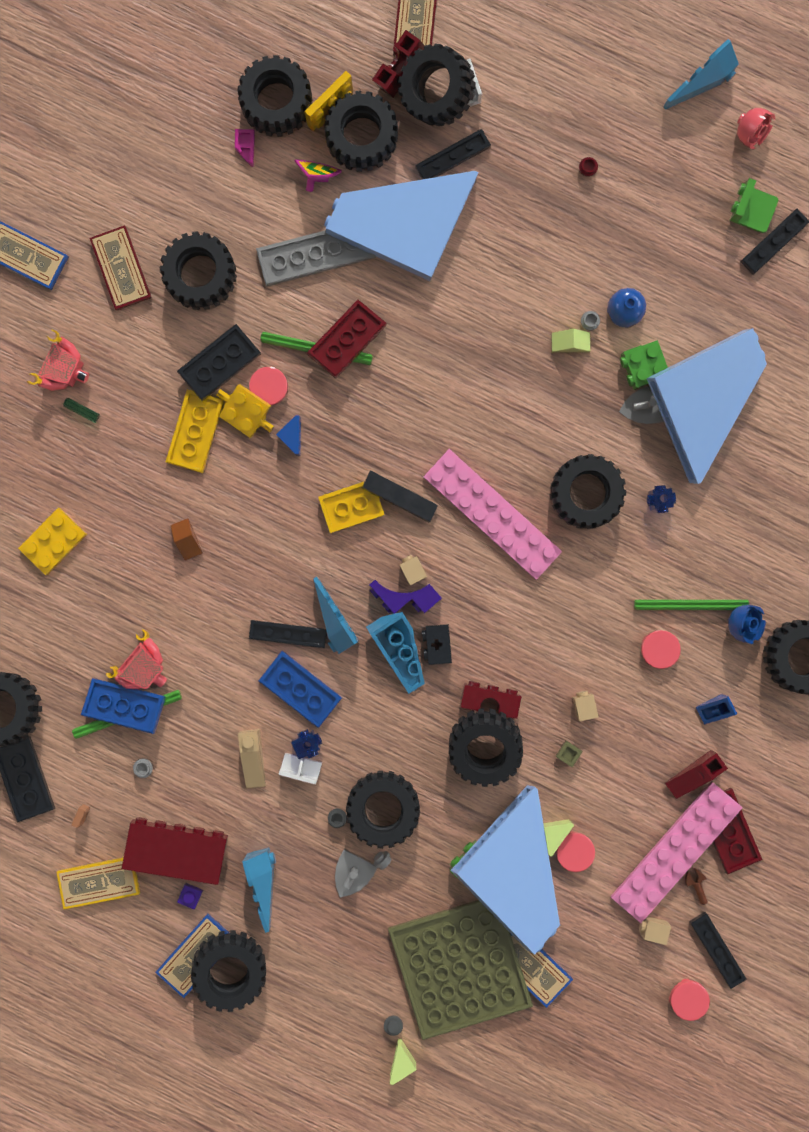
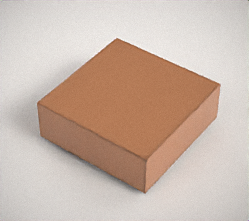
M83 804L78 808L71 826L78 828L84 824L90 810L89 806Z

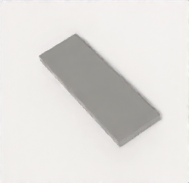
M326 230L256 248L266 287L376 258V255L372 253H367L358 247L328 235Z

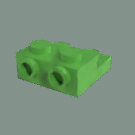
M658 340L624 351L621 354V365L623 368H626L628 384L633 386L634 390L649 385L646 378L668 368Z

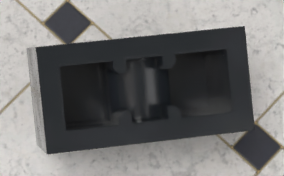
M449 624L425 626L426 630H422L423 642L427 641V649H424V661H428L429 665L452 663ZM435 639L442 643L439 646V650H435V647L431 646Z

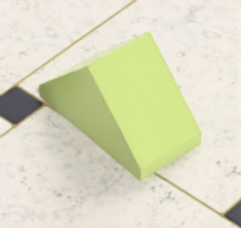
M578 329L553 332L552 352H590V332Z
M569 819L543 823L548 854L551 857L574 826Z
M398 1039L390 1073L391 1085L416 1071V1061L402 1039Z

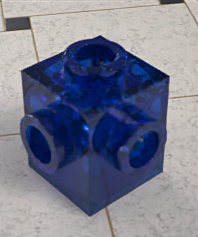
M666 485L654 486V490L648 492L647 505L650 506V511L657 510V513L669 512L668 509L673 508L674 504H676L675 492H672V488L666 489ZM661 495H664V502L660 499Z
M308 729L298 733V737L291 741L298 759L306 756L309 759L318 755V751L321 749L320 745L323 744L318 733L315 734L314 730L309 732ZM305 742H309L311 746H307Z

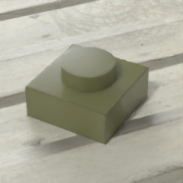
M565 740L556 757L573 767L583 751Z

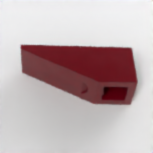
M710 750L665 782V785L675 799H678L712 781L728 768L719 755Z

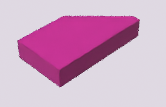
M235 129V150L251 167H254L255 130Z

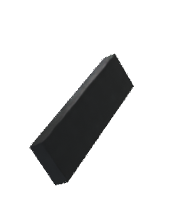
M480 129L416 164L415 168L422 180L435 178L491 147V144L484 131Z
M796 208L740 262L754 275L809 223V220Z
M371 470L362 485V489L428 523L431 522L438 507L437 504Z
M251 620L249 639L318 648H325L327 636L326 629L258 620Z
M703 912L690 920L691 926L729 988L732 989L747 980L708 914Z

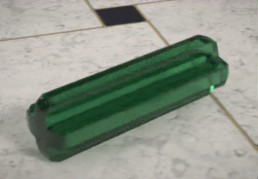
M66 398L63 403L65 408L94 423L100 417L99 413L70 398Z

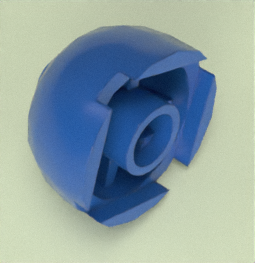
M624 288L612 295L608 302L607 312L614 324L619 327L628 328L642 320L647 304L641 292L634 288Z
M742 605L732 611L728 619V628L730 634L736 640L754 644V640H759L762 637L766 620H762L764 611L761 607Z

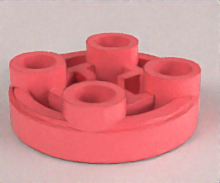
M263 367L252 375L249 382V390L272 406L280 403L285 398L288 391V383L280 370L274 367Z
M653 631L642 640V657L648 665L654 668L665 669L671 667L680 656V643L668 631Z
M569 832L556 850V856L561 866L566 870L581 872L593 863L595 848L586 835L578 832Z
M683 979L672 989L669 1002L678 1017L683 1020L694 1021L706 1014L710 999L708 992L700 983Z

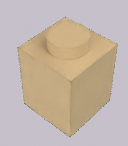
M410 555L402 559L403 563L400 564V567L410 585L427 577L417 556L413 558Z
M581 691L576 693L577 696L572 697L578 721L598 718L596 703L592 693Z
M647 916L639 925V932L643 939L667 945L671 925L665 920Z

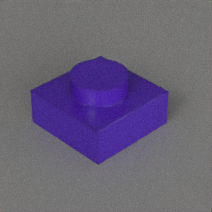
M185 883L177 903L195 910L203 890Z

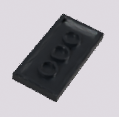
M235 324L177 370V373L199 399L203 401L260 356L261 352L240 327Z
M31 736L24 741H20L18 744L0 747V774L17 822L54 810L55 805Z

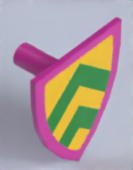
M294 160L308 178L306 191L313 192L315 182H328L330 177L337 176L342 172L338 168L323 163Z

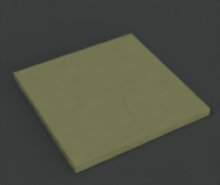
M479 900L388 927L422 1040L533 1007L510 932Z

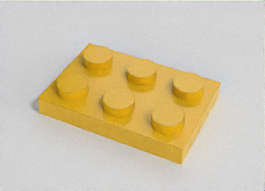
M347 71L305 110L307 125L312 131L323 126L326 116L329 115L328 110L331 106H336L335 101L338 98L343 100L345 98L344 94L349 92L353 95L352 76Z
M364 482L318 497L330 533L385 515L379 497L362 489Z
M58 507L18 549L40 571L48 575L80 543L87 533Z

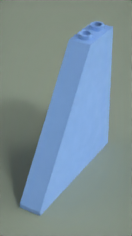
M470 171L342 193L340 198H336L333 203L332 209L334 211L332 216L328 215L324 224L326 233L430 281L476 181L478 172Z
M753 328L742 330L646 378L689 483L699 484L704 479L767 365L765 353L759 345L758 335Z
M527 785L451 869V872L527 951L535 955L542 950L544 943L549 937L556 933L560 922L538 789Z

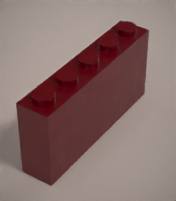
M142 817L132 819L121 869L214 885L219 884L228 835H225L223 831L213 830V832H207L204 828L194 827V829L186 828V825L174 824L172 826L160 820L155 821V823L148 822V819Z

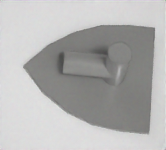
M650 386L633 393L624 402L619 411L628 419L638 423L653 424L664 422Z
M345 849L338 860L335 872L336 888L340 898L360 891L369 883L377 870L370 862Z

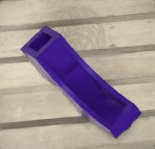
M376 580L369 584L372 587L369 591L376 599L380 597L384 601L382 606L388 613L392 611L395 614L411 599L414 601L412 603L413 607L418 612L423 611L426 613L442 599L430 584L420 590L409 593L391 591L380 585Z

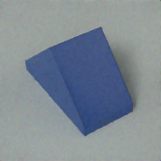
M296 415L276 435L296 456H301V417Z
M723 694L696 707L704 725L737 715L729 696Z

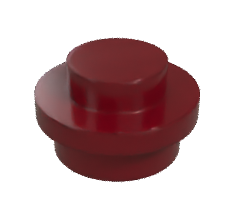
M592 157L582 159L579 164L580 173L586 177L595 175L598 170V163Z

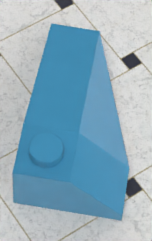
M727 39L713 52L709 60L704 64V68L699 67L690 77V82L686 80L667 99L663 107L665 109L671 108L721 85L725 80L727 82L735 76V69L739 65L731 41Z
M315 577L313 580L330 640L328 644L333 652L337 651L340 654L359 640L320 579Z
M403 612L382 616L366 626L408 694L424 685L425 682L419 662L413 628Z
M268 847L247 853L242 861L249 887L253 886L254 902H259L260 905L258 906V914L265 933L269 932L271 928L274 864L276 863L275 854L270 852Z

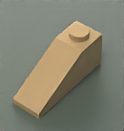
M260 729L240 731L238 733L239 750L246 788L265 787Z

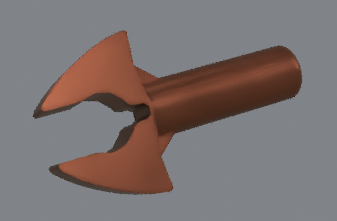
M694 868L697 874L696 881L691 879L690 872L687 871L685 885L687 887L690 885L694 886L700 904L705 905L708 901L701 883L703 880H707L702 872Z

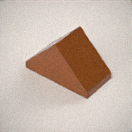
M189 518L171 525L174 543L185 561L203 554Z

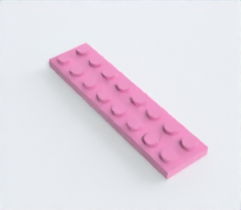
M450 449L423 477L535 580L561 554L562 551Z
M711 781L616 889L611 898L642 923L743 807Z

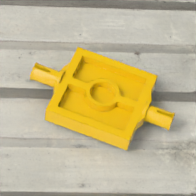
M241 384L236 386L231 395H228L222 389L218 391L216 396L225 401L224 408L219 415L220 418L249 438L253 437L259 427H263L269 433L273 430L274 425L265 420L266 414L271 407L270 404Z

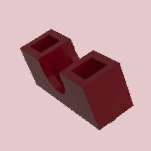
M405 30L394 46L397 49L395 59L388 66L382 64L372 78V81L381 90L394 98L398 88L401 87L398 81L399 77L403 75L401 71L403 65L406 67L409 56L413 57L415 55L414 52L419 48L424 50L425 45L420 39Z
M469 681L468 684L464 683L459 706L478 711L483 700L493 698L498 702L497 714L503 712L506 714V717L517 719L522 696L517 694V690L506 689L505 692L500 691L498 686L488 685L485 688L480 687L478 682Z

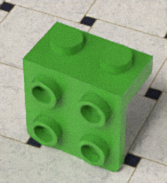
M749 178L745 184L742 183L737 192L739 197L732 205L730 210L732 215L729 221L757 232L765 233L776 209L778 198L755 189L756 180Z

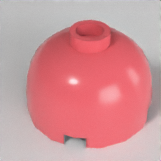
M754 108L746 114L743 113L737 122L739 124L737 135L740 141L750 149H755L754 145L756 143L760 145L770 133L773 127L770 124L771 119L775 121V114L763 108Z

